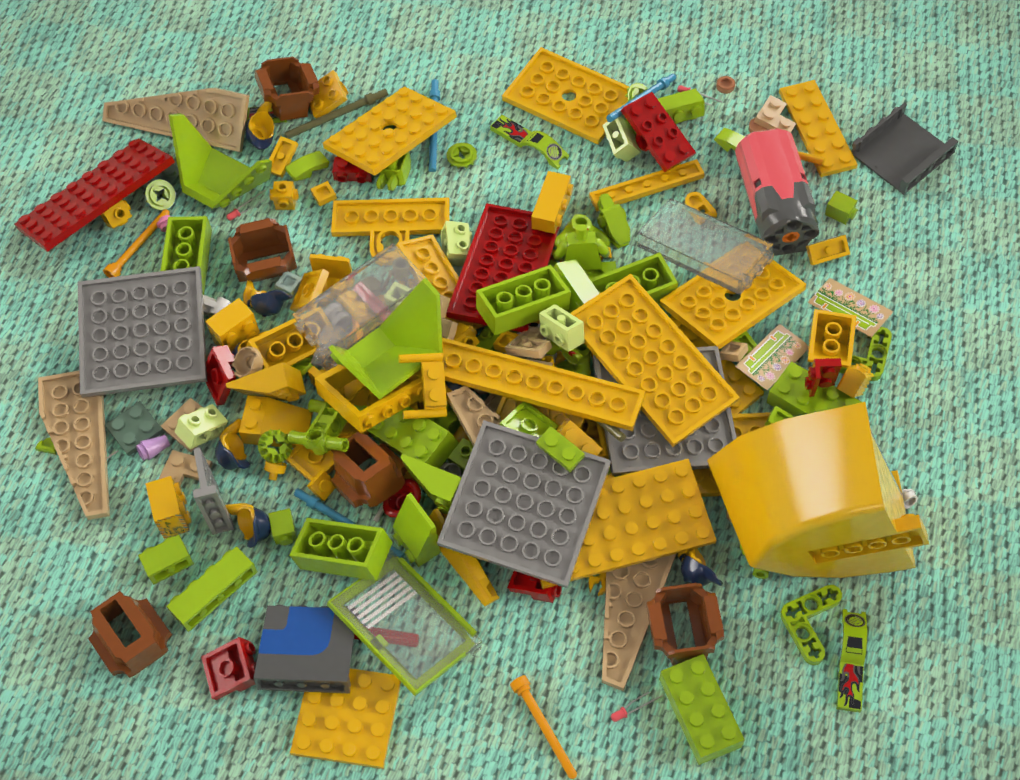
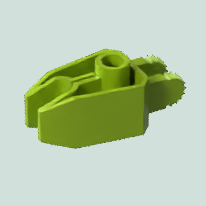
M409 152L379 173L376 182L378 189H383L387 184L388 190L394 191L396 186L406 184L411 170Z
M608 193L601 194L597 204L600 211L597 217L599 227L609 236L611 243L617 249L629 245L630 227L626 220L625 210L619 203L614 205Z

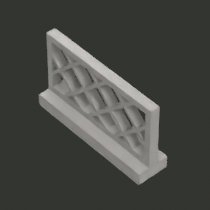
M200 447L195 448L194 455L200 488L193 490L194 499L213 535L234 530L233 521L220 496L218 484Z

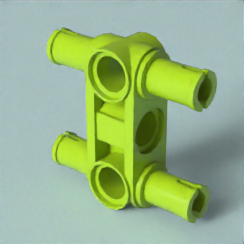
M311 399L308 403V410L312 413L316 412L318 415L308 431L299 432L291 430L288 434L289 443L304 445L306 449L312 450L316 455L326 454L331 449L346 452L349 448V441L347 438H339L338 436L347 420L326 401ZM354 405L359 411L367 408V406Z

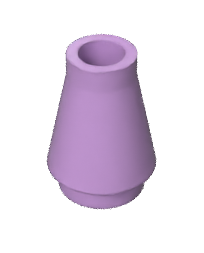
M166 435L140 441L136 448L143 461L146 459L151 460L165 448L169 447L170 443Z

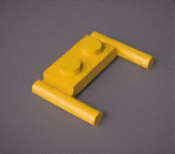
M442 353L399 355V363L421 362L424 410L403 411V419L447 417Z

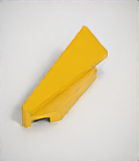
M436 508L429 515V518L435 524L439 538L445 518ZM439 546L441 553L484 606L499 599L497 592L477 558Z

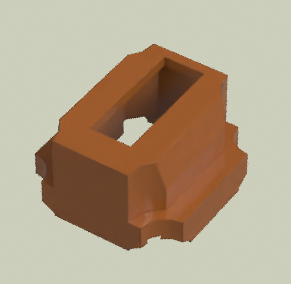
M293 56L264 61L261 63V68L255 70V79L264 102H272V111L280 121L308 117L310 103L313 101V97L319 94L320 88L310 63H300ZM287 84L291 93L278 96L274 86Z
M267 218L241 224L236 228L235 235L232 238H228L232 262L239 282H247V280L257 282L282 276L284 272H291L297 269L287 225H279L275 219ZM288 252L283 259H281V257L278 256L257 262L247 263V261Z
M356 432L349 437V448L346 452L331 450L336 471L331 481L337 491L354 508L363 504H367L369 507H377L402 489L405 484L404 475L407 469L402 460L384 443L377 445L367 434ZM371 457L377 461L365 471L359 467V465Z
M700 583L662 587L656 590L655 597L651 601L646 602L654 650L663 651L667 658L670 659L672 666L704 654L707 660L708 653H714L715 645L724 639V629L717 596L715 593L705 591ZM686 602L695 647L677 649L669 604Z
M119 591L90 611L93 617V632L88 639L113 676L123 673L129 678L133 677L168 652L167 642L172 634L147 598L135 600ZM125 612L141 635L140 638L127 647L123 645L109 624L110 621Z

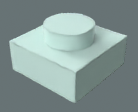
M288 271L284 272L276 282L275 288L290 296H294L302 278Z

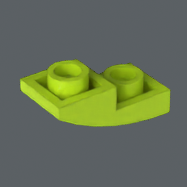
M723 128L713 140L728 152L731 148L735 151L738 143L745 136L733 130Z
M319 150L293 161L285 167V171L294 181L311 178L312 171L328 168L330 161Z

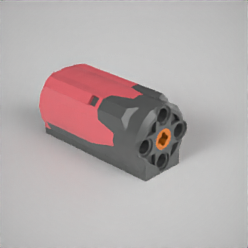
M779 128L753 131L738 143L735 153L761 243L769 257L807 251L806 246L808 243L816 238L820 232L815 216V203L793 135L789 131Z

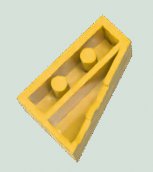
M551 171L547 172L531 216L532 229L555 234L557 228L561 226L563 215L573 192L574 185L571 184L570 175Z

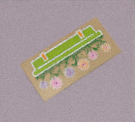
M831 278L808 301L809 304L820 310L856 315L855 329L870 337L877 332L894 312Z
M779 324L735 367L768 390L778 380L790 362L795 363L808 350V345L783 325Z

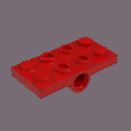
M653 92L622 108V114L637 133L636 143L638 147L644 152L649 150L664 172L669 171L696 154L693 147Z

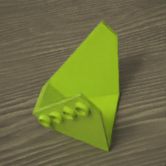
M181 113L169 115L182 192L212 209L218 207L225 208L231 204V201L270 179L271 160H260L253 166L248 167L212 148L185 115Z
M424 278L377 329L348 350L334 345L328 347L332 352L330 354L331 358L338 365L345 366L381 400L421 369V362L399 363V355L443 353L440 293L427 278Z

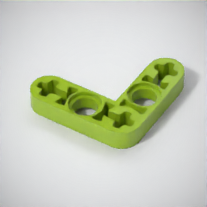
M880 327L871 337L866 358L852 355V362L860 365L862 363L872 368L873 363L877 364L871 381H878L884 371L892 338L891 331L885 327ZM880 334L884 335L882 345L878 344ZM880 351L883 357L876 358L872 355V352ZM841 367L839 373L844 374L847 368Z
M835 585L824 586L788 602L781 610V620L804 660L810 665H818L823 661L825 649L808 619L836 607L840 603L842 592ZM828 592L836 594L835 600L828 598L822 604L821 599L825 598ZM808 600L815 601L817 609H807L805 602ZM798 604H800L801 611L795 614V618L786 616L788 609L794 612L799 609ZM798 629H805L809 637L807 639H800L796 631ZM812 640L814 642L811 643V648L814 652L819 651L817 659L815 656H809L811 649L808 643Z

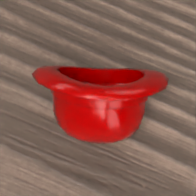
M405 479L402 489L383 502L385 514L396 518L409 493L419 503L421 490L418 483L412 479Z

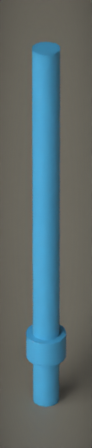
M672 73L667 77H662L655 85L607 115V121L612 122L623 115L621 112L622 108L650 92L655 94L659 90L666 89L671 82L676 80V75Z
M433 79L431 81L429 98L438 102L440 100L439 81ZM437 132L430 136L429 172H436Z
M299 488L295 490L294 496L304 501L309 508L317 509L336 522L356 524L322 503L321 499L315 495H309ZM391 546L388 553L397 559L403 558L405 555L394 546Z

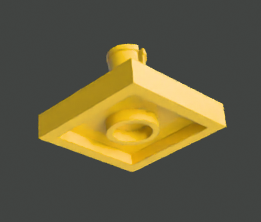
M319 269L304 273L290 309L294 312L311 310L316 307L317 302L326 308L329 307L332 303L329 299L333 300V296L322 291L329 272Z

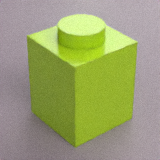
M835 191L827 204L825 215L846 225L849 219L853 220L858 212V209H856L858 200Z
M290 508L268 513L276 545L285 546L297 540L294 518Z

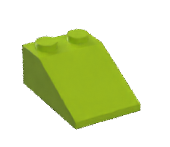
M402 454L400 458L408 473L435 503L438 510L448 515L462 477Z
M409 493L394 521V535L392 537L399 547L402 545L405 548L404 554L409 562H415L420 567L441 552L440 547L437 545L438 536L435 524L414 496Z

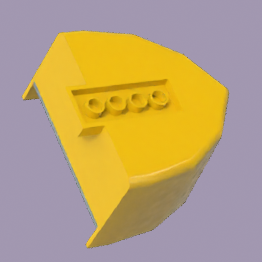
M866 402L780 420L737 437L707 460L747 562L753 568L792 577L846 578L889 573L916 568L913 547L929 545L927 531L919 514H906L898 470H890L870 428Z

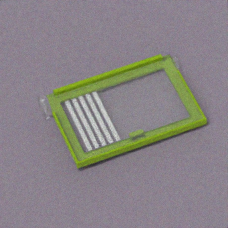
M391 549L377 581L358 579L327 601V606L414 696L419 694L470 653L474 656L482 648V639L476 634L477 631L402 557L399 558Z

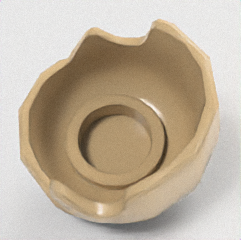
M247 346L237 352L232 363L236 370L234 375L244 377L262 370L263 358L258 349Z

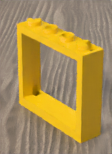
M339 364L314 378L317 394L360 433L365 432L423 398L421 370L408 378L411 383L361 411L337 391V389L357 379L345 366Z

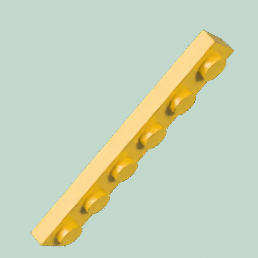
M695 159L679 164L667 172L660 170L590 192L589 198L596 212H598L599 207L597 204L601 194L608 193L614 205L618 203L623 204L703 179L705 173L698 160Z

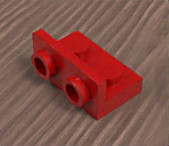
M841 358L814 359L812 367L808 368V377H805V389L809 390V397L815 396L818 386L828 388L835 385L842 367Z

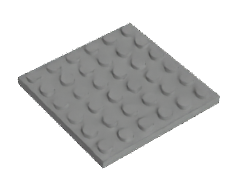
M199 266L78 282L80 395L82 398L207 382L202 276Z
M696 347L725 380L718 347ZM593 355L595 377L618 383ZM730 407L674 447L669 444L641 409L633 431L617 427L626 435L624 441H618L604 429L609 460H611L610 469L614 476L625 475L684 459H689L692 470L710 468L707 460L737 438Z
M484 420L441 530L437 545L568 588L611 460L584 452L585 457L570 473L536 445L539 437Z

